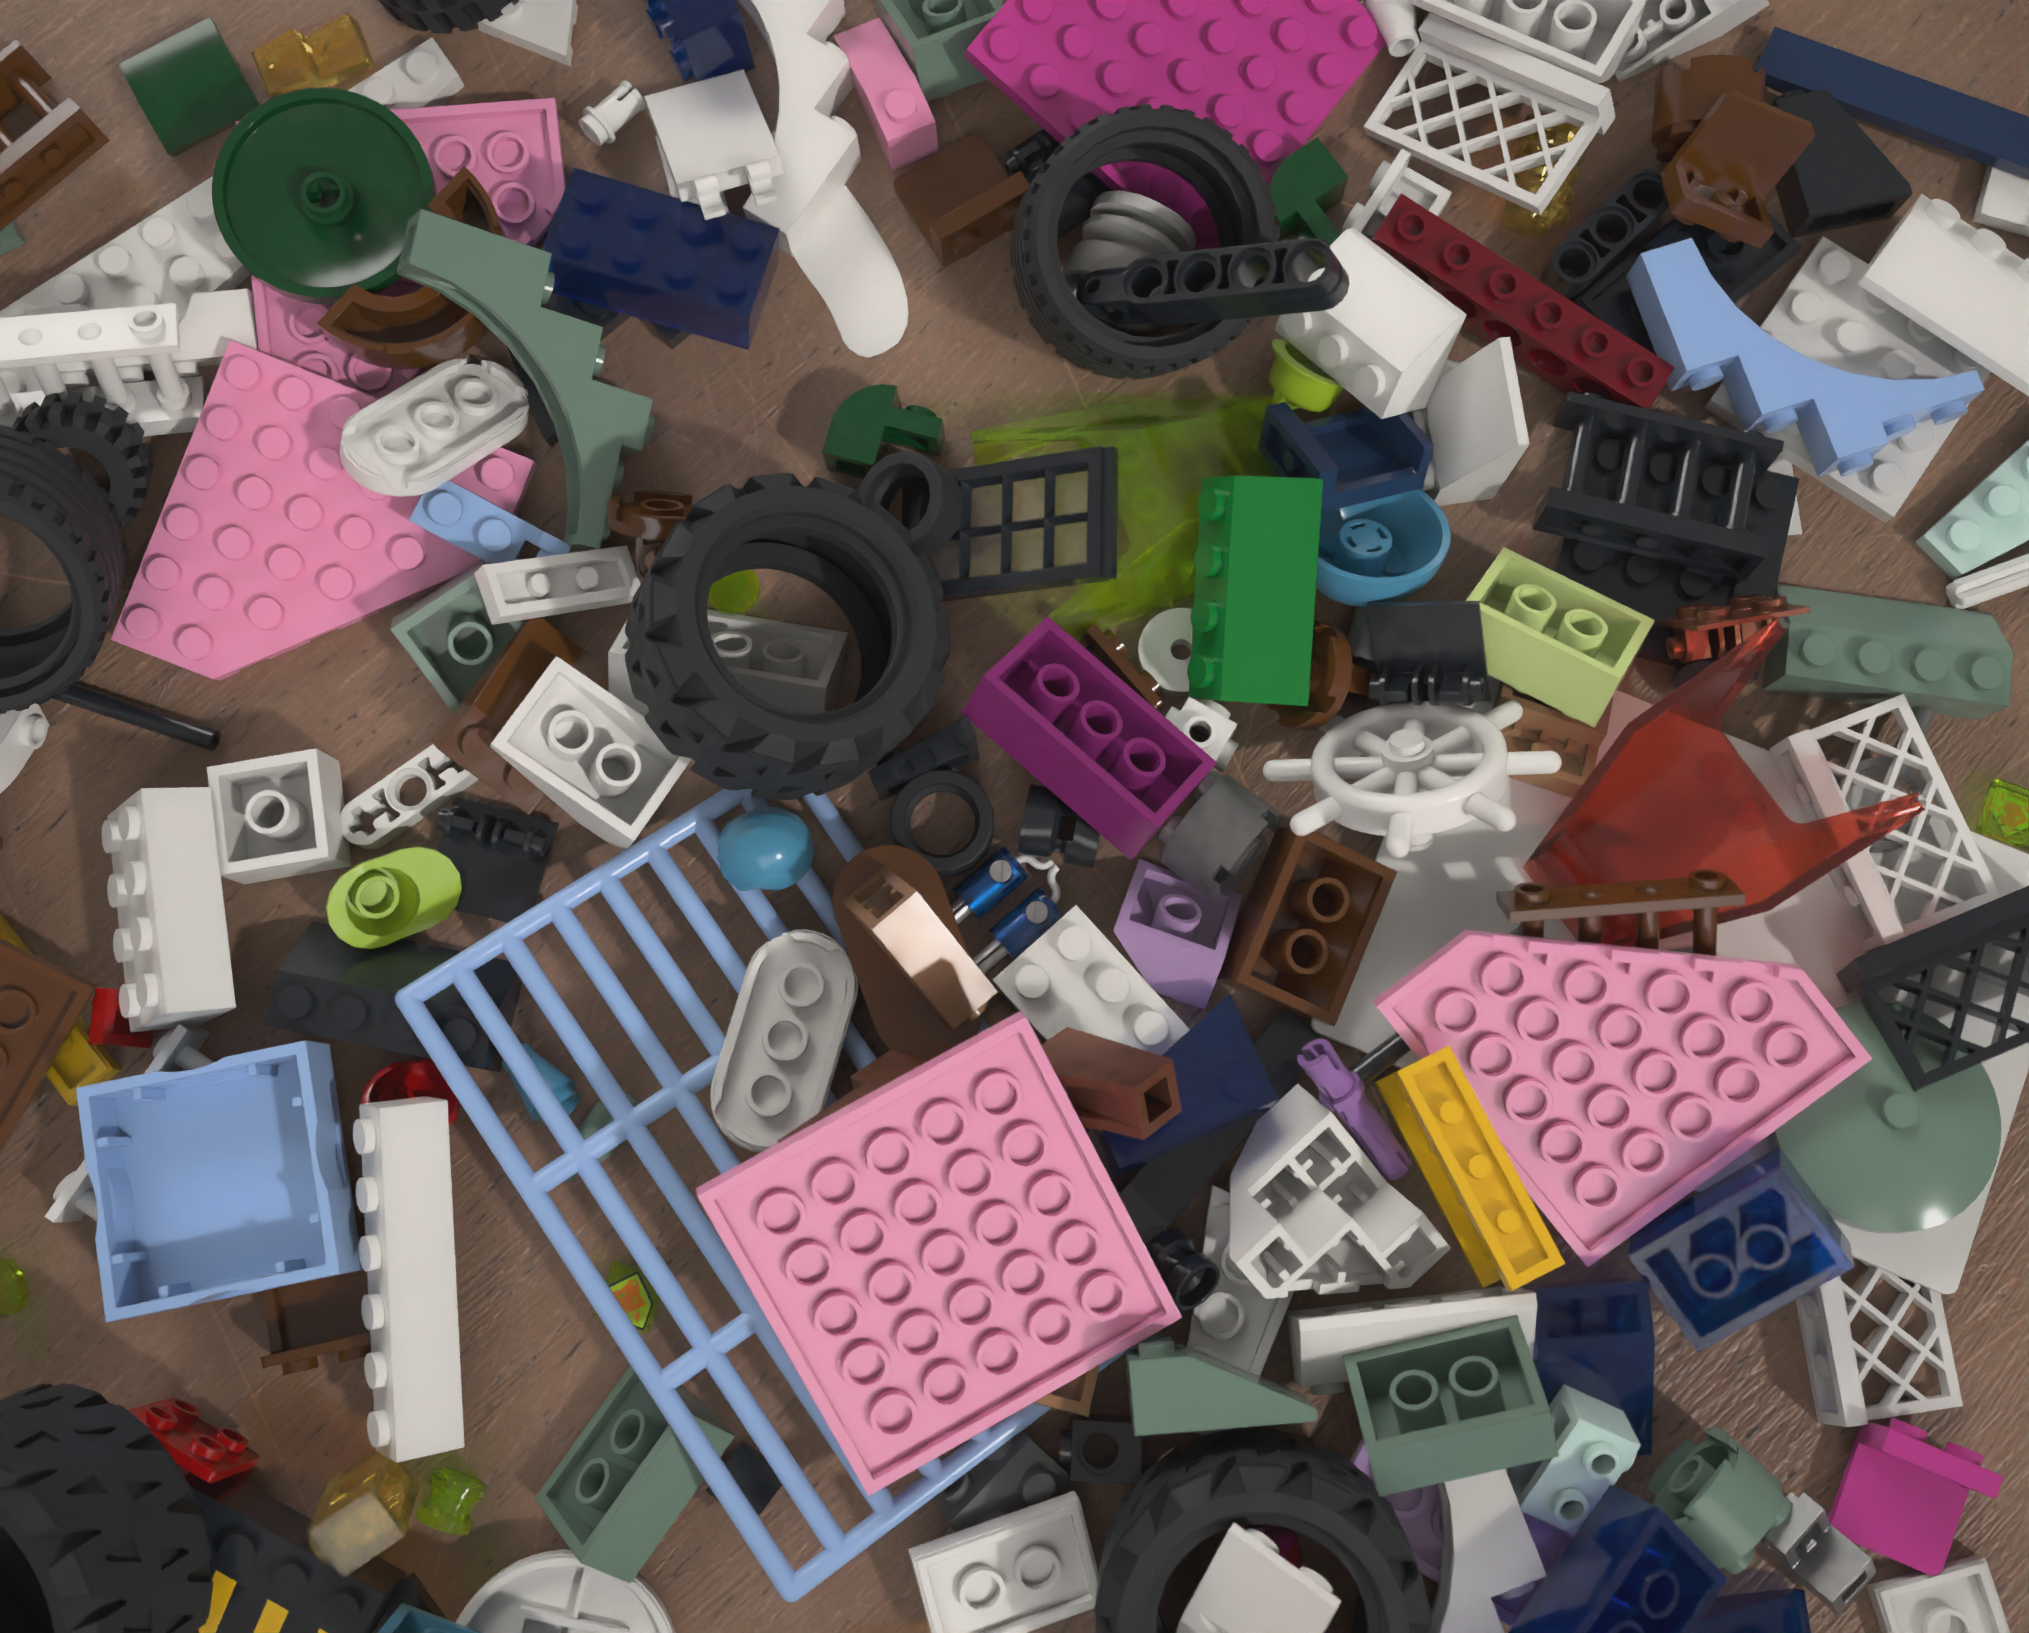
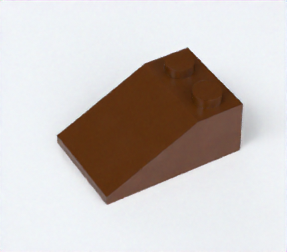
M542 617L526 619L431 740L439 751L528 815L545 794L490 747L491 743L556 656L609 692L608 668Z

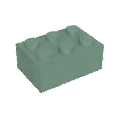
M1517 1315L1343 1355L1379 1497L1559 1457L1551 1411Z

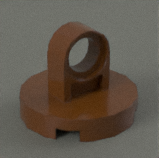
M634 491V502L623 503V498L619 494L612 496L607 501V524L609 528L621 534L636 537V570L642 581L648 571L645 557L654 549H661L677 522L687 517L693 507L692 495L670 491Z
M1314 620L1308 706L1267 704V707L1278 712L1280 717L1278 722L1281 725L1300 730L1314 731L1328 724L1341 709L1343 702H1360L1369 698L1370 671L1362 666L1352 664L1351 647L1342 631L1332 624Z

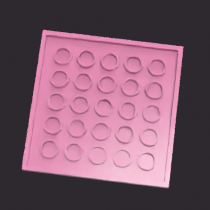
M1022 1011L1013 1014L696 1188L698 1199L868 1496L1182 1318L1036 1034Z

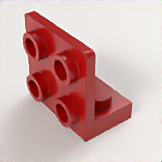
M171 1397L169 1400L164 1399L128 1409L131 1414L150 1429L153 1435L170 1453L183 1476L191 1472L208 1483H214L233 1475L246 1482L261 1457L247 1448L249 1441L241 1433L224 1426H219L217 1429L199 1419L201 1411L195 1405L183 1399Z

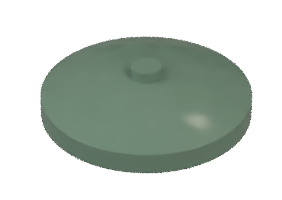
M1884 1002L1889 1012L1909 1019L1912 1008ZM1853 1003L1835 1008L1834 1010L1869 1053L1872 1060L1767 1136L1781 1171L1797 1192L1813 1207L1839 1223L1855 1229L1883 1234L1905 1233L1931 1228L1954 1218L1971 1205L1984 1190L1994 1171L2000 1151V1109L1995 1090L1986 1070L1981 1063L1914 1092L1863 1003ZM1922 1013L1920 1024L1949 1034L1950 1028L1937 1019ZM1899 1029V1030L1901 1031L1902 1035L1904 1036L1905 1031ZM1916 1035L1912 1052L1926 1073L1941 1066L1946 1046ZM1957 1050L1955 1060L1968 1054Z

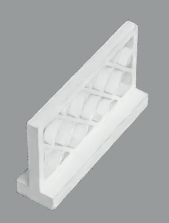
M1429 13L1418 29L1421 37L1419 46L1415 49L1363 126L1366 135L1398 150L1403 148L1410 152L1411 156L1541 215L1596 133L1604 135L1616 118L1610 89L1433 13ZM1427 61L1445 69L1446 80L1417 89L1415 78ZM1452 72L1458 74V76L1453 77ZM1477 83L1488 87L1490 99L1460 108L1456 90ZM1496 91L1502 93V95L1496 96ZM1450 93L1453 111L1424 121L1420 102ZM1521 102L1533 107L1534 119L1507 128L1503 127L1500 109ZM1411 105L1414 106L1416 124L1398 130L1384 125L1394 111ZM1540 111H1543V112H1545V113H1547V114L1541 116ZM1494 112L1498 131L1467 140L1463 122ZM1566 122L1580 128L1571 142L1548 148L1544 129ZM1457 124L1460 143L1440 150L1429 146L1428 133ZM1538 132L1543 151L1511 161L1507 141ZM1420 136L1421 142L1413 138ZM1501 144L1505 163L1485 170L1472 166L1471 153ZM1463 156L1465 162L1457 158ZM1558 160L1553 168L1552 162ZM1546 164L1548 177L1536 194L1516 185L1514 174ZM1508 176L1509 182L1500 178Z
M1904 694L1814 729H1807L1791 735L1770 748L1864 951L1890 944L2002 897ZM1889 712L1893 713L1902 731L1896 748L1869 737L1876 717ZM1862 723L1859 733L1848 729ZM1835 735L1854 743L1846 768L1828 762L1817 740ZM1908 747L1910 748L1913 755L1906 753ZM1864 748L1892 759L1883 784L1855 773ZM1902 763L1921 771L1926 781L1921 799L1893 788ZM1834 776L1841 778L1839 786ZM1851 783L1879 794L1870 819L1850 811L1845 798ZM1933 798H1934V800H1935L1937 806L1931 804ZM1889 799L1916 809L1907 835L1879 824ZM1927 814L1945 821L1951 833L1945 850L1918 840ZM1858 827L1865 829L1864 836H1862ZM1875 834L1903 845L1894 871L1874 862L1869 850ZM1913 850L1941 861L1932 886L1904 875ZM1957 850H1959L1962 857L1956 855ZM1951 866L1969 872L1980 895L1963 900L1943 892ZM1883 878L1889 880L1888 887H1886ZM1900 885L1927 896L1920 918L1906 924L1903 923L1894 904ZM1938 901L1949 905V907L1935 912Z
M1795 1191L1805 1237L1784 1228L1783 1233L1817 1421L1830 1425L1853 1427L1866 1425L1869 1420L1963 1406L1941 1294L1911 1281L1905 1283L1897 1275L1863 1261L1861 1262L1868 1267V1270L1856 1289L1852 1290L1841 1281L1839 1265L1846 1254L1835 1250L1829 1217L1813 1207ZM1879 1277L1900 1292L1886 1316L1866 1301L1867 1296ZM1920 1288L1922 1290V1295L1918 1293ZM1911 1302L1924 1310L1927 1316L1928 1328L1918 1341L1898 1326ZM1859 1309L1880 1325L1866 1349L1852 1339L1850 1323ZM1891 1335L1911 1350L1898 1374L1894 1373L1877 1359ZM1923 1360L1937 1370L1941 1395L1925 1397L1909 1384ZM1870 1368H1872L1890 1382L1891 1385L1879 1404L1865 1406L1861 1383ZM1902 1394H1905L1908 1398H1910L1908 1400L1899 1401Z

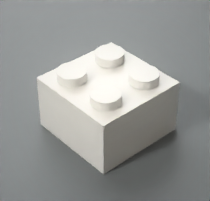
M315 748L207 767L221 877L241 884H250L352 866L349 841L343 836L340 814L345 805L340 762L337 759Z

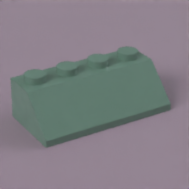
M1777 584L1775 596H1787V602L1790 605L1810 607V613L1772 619L1780 621L1783 636L1781 641L1774 642L1771 648L1766 649L1762 690L1866 705H1875L1904 694L1911 710L1914 706H1921L1931 710L1934 714L1981 720L2010 706L2013 651L1991 613Z

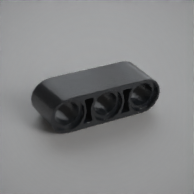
M1647 169L1632 175L1558 244L1541 273L1540 282L1571 302H1574L1576 298L1606 275L1652 232L1668 208L1669 204L1660 175L1661 172ZM1634 199H1641L1647 202L1651 208L1641 207ZM1597 233L1608 234L1615 243L1605 242ZM1560 266L1572 268L1579 277L1567 276L1562 272Z

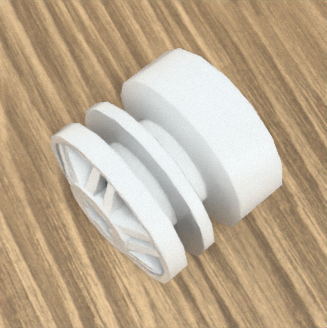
M1120 190L1103 192L1095 199L1091 208L1090 218L1085 221L1082 227L1083 240L1073 247L1062 272L1072 294L1076 297L1077 285L1086 273L1097 269L1129 266L1133 261L1144 256L1194 251L1197 238L1186 221L1176 212L1155 200L1140 194ZM1161 285L1158 286V287H1156V288L1151 292V294L1149 295V297L1152 296V295H1154V294L1159 290V288L1161 287ZM1106 306L1107 312L1112 313L1116 310ZM1142 322L1114 326L1138 332L1153 331L1161 325Z

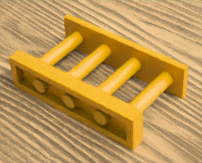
M1450 1045L1374 1082L1481 1288H1485L1501 1279L1506 1290L1513 1291L1565 1264Z

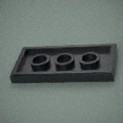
M1769 212L1774 233L1761 248L1742 241L1737 243L1730 242L1721 237L1715 230L1697 223L1687 225L1674 218L1576 298L1573 303L1656 355L1626 275L1641 253L1692 238L1710 274L1736 305L1793 258L1802 247Z

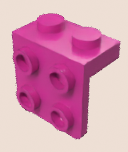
M1891 1418L1888 1427L1868 1421V1424L1859 1426L1828 1516L1829 1522L1851 1542L1928 1575H1938L1944 1568L1969 1490L1996 1499L2004 1476L1981 1467L1984 1456L1965 1447L1947 1441L1943 1451L1926 1444L1925 1440L1928 1432L1895 1418Z

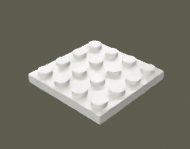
M1824 236L1815 245L1760 325V328L1768 335L1807 358L1849 373L1895 380L1936 379L1977 370L1983 384L1991 372L1859 286L1858 282L1869 264ZM1722 381L1704 408L1737 429L1742 430ZM1960 417L1941 425H1935L1932 419L1917 423V428L1914 431L1890 440V443L1872 457L1874 462L1872 466L1845 477H1841L1838 470L1817 477L1796 423L1781 431L1767 434L1764 428L1754 431L1762 433L1765 437L1784 441L1783 451L1779 456L1877 519L1887 523L1896 515Z

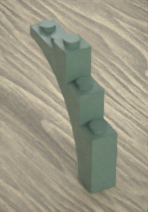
M420 209L408 220L397 274L438 291L476 316L516 357L534 382L554 423L563 456L568 501L564 542L572 546V550L579 552L600 549L601 543L607 541L611 532L607 524V501L611 498L612 491L615 492L618 489L623 477L624 462L619 460V455L628 456L642 451L643 446H647L650 442L655 427V417L650 415L653 399L592 380L593 376L599 374L605 358V345L600 344L603 327L540 307L541 303L546 304L554 286L555 275L553 272L548 271L552 253Z

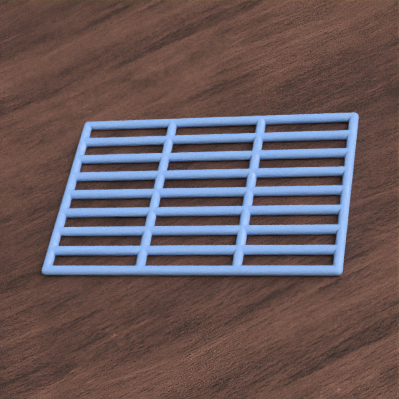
M722 789L403 987L396 993L395 1003L782 1599L787 1602H795L1051 1408L1032 1403L970 1438L967 1443L943 1461L937 1457L917 1468L922 1476L895 1497L891 1495L887 1487L868 1496L724 1242L647 1128L649 1124L676 1107L720 1174L741 1164L695 1095L712 1083L726 1036L620 881L621 878L648 862L739 995L747 967L667 851L672 846L695 833L720 869V863L717 860V839L720 837L721 831L714 820L740 804L746 812L758 807H769L765 799L751 797L752 789L732 791ZM810 793L802 797L847 863L865 850L826 793L819 796ZM810 867L808 872L796 884L849 958L834 916L833 897L812 867ZM730 884L769 942L773 938L781 936L782 933L789 932L761 889L739 891ZM599 892L602 893L711 1055V1057L683 1075L572 911L573 908ZM551 922H553L663 1087L635 1107H633L523 941ZM501 953H504L614 1119V1121L585 1140L474 973V970ZM452 984L455 985L564 1151V1154L535 1173L423 1003ZM984 1019L977 1034L989 1028ZM850 1020L842 1048L859 1071L877 1058ZM829 1090L824 1109L838 1101L831 1090ZM625 1140H628L742 1312L713 1334L598 1161V1158ZM576 1173L579 1174L692 1346V1349L663 1369L547 1193ZM754 1333L873 1510L871 1515L845 1534L725 1354ZM1125 1351L1100 1364L1098 1373L1123 1355ZM704 1368L707 1369L824 1548L823 1551L796 1571L793 1570L676 1391V1388Z

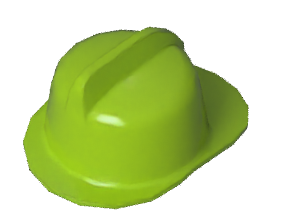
M1286 339L1272 340L1271 348L1275 353L1269 372V383L1275 390L1272 404L1286 402L1292 410L1302 408L1313 412H1322L1329 408L1345 388Z
M420 846L399 849L371 860L359 862L341 875L331 888L326 905L328 923L339 939L353 947L366 949L385 946L429 929L447 919L457 906L462 890L459 871L447 856L436 849Z

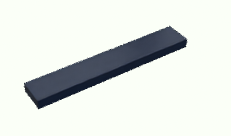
M1774 27L1754 71L1757 73L1761 67L1764 68L1766 71V86L1783 92L1802 89L1805 93L1827 89L1852 117L2029 180V116Z

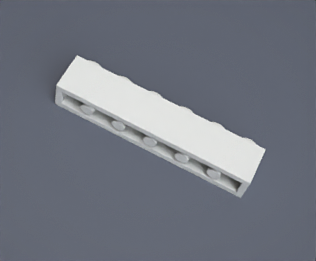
M427 1096L359 1104L360 1119H357L353 1126L355 1149L358 1154H362L363 1177L359 1178L356 1183V1200L359 1210L365 1215V1236H362L359 1241V1259L368 1277V1294L363 1296L361 1311L364 1325L367 1330H370L371 1353L365 1356L364 1371L367 1384L373 1389L374 1411L370 1412L367 1418V1431L370 1443L376 1448V1451L396 1463L464 1448L448 1101Z

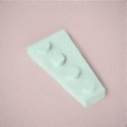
M2029 439L1915 541L1952 580L2029 541Z

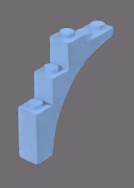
M1692 238L1641 253L1626 275L1656 355L1675 367L1667 380L1670 391L1689 385L1693 391H1697L1723 380L1742 430L1764 428L1765 432L1770 434L1788 428L1795 423L1797 424L1817 477L1837 470L1841 477H1845L1869 468L1874 464L1872 457L1890 443V440L1914 431L1917 428V423L1932 419L1935 425H1941L1965 415L1968 412L1966 405L1985 390L1977 370L1936 379L1891 380L1849 373L1807 358L1768 335L1736 307L1710 274Z

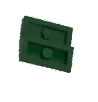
M211 17L119 63L147 119L165 150L172 157L236 125L235 121H241L249 112L261 105L241 72L240 65Z

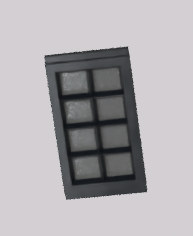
M1098 446L947 470L953 474L961 489L963 510L958 528L947 545L931 557H928L942 585V602L1106 582L1109 579L1117 578L1118 449L1116 447L1103 448ZM923 477L911 479L903 485L902 524L908 531L919 524L929 504V483Z

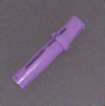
M1316 1039L1305 1045L1301 1049L1305 1055H1298L1297 1060L1299 1065L1316 1084L1321 1103L1339 1116L1356 1143L1365 1152L1385 1180H1396L1402 1177L1409 1170L1405 1165H1411V1156L1398 1142L1384 1119L1366 1097L1364 1082L1354 1071H1349L1344 1066L1327 1039Z

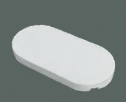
M467 358L451 359L442 362L352 415L345 423L340 443L341 463L351 478L374 492L397 497L425 494L438 488L518 436L528 421L529 403L526 397L528 392L515 373L495 362L481 360V365L467 364Z
M805 929L782 933L781 936L775 937L770 942L767 941L755 952L747 967L711 1084V1107L718 1126L731 1141L744 1149L761 1153L778 1144L779 1139L824 1110L855 1005L858 980L844 949L837 941L823 933Z

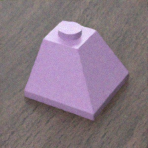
M1139 859L1113 931L1144 980L1156 993L1170 997L1177 1002L1187 1003L1205 1010L1226 956L1242 895L1232 891L1227 893L1220 888V901L1213 903L1172 870Z

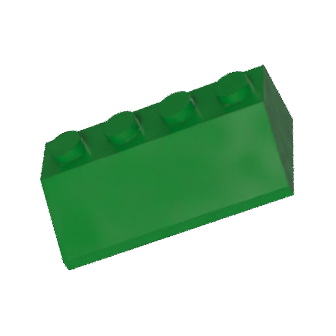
M1263 476L1202 478L1201 493L1197 504L1199 532L1198 548L1194 556L1196 581L1194 605L1191 610V624L1193 627L1191 659L1187 668L1189 680L1188 698L1308 706L1323 479Z

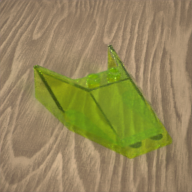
M1273 396L1120 402L970 431L972 457L975 466L997 463L1057 441H1078L1081 449L1098 446L1103 448L1114 446L1118 449V513L1128 535L1130 547L1124 555L1117 559L1116 579L1085 585L1048 617L1075 640H1079L1084 636V629L1092 622L1103 631L1194 597L1196 581L1194 556L1198 548L1199 532L1197 504L1201 493L1202 478L1219 476L1279 477L1258 450L1266 406L1273 405Z

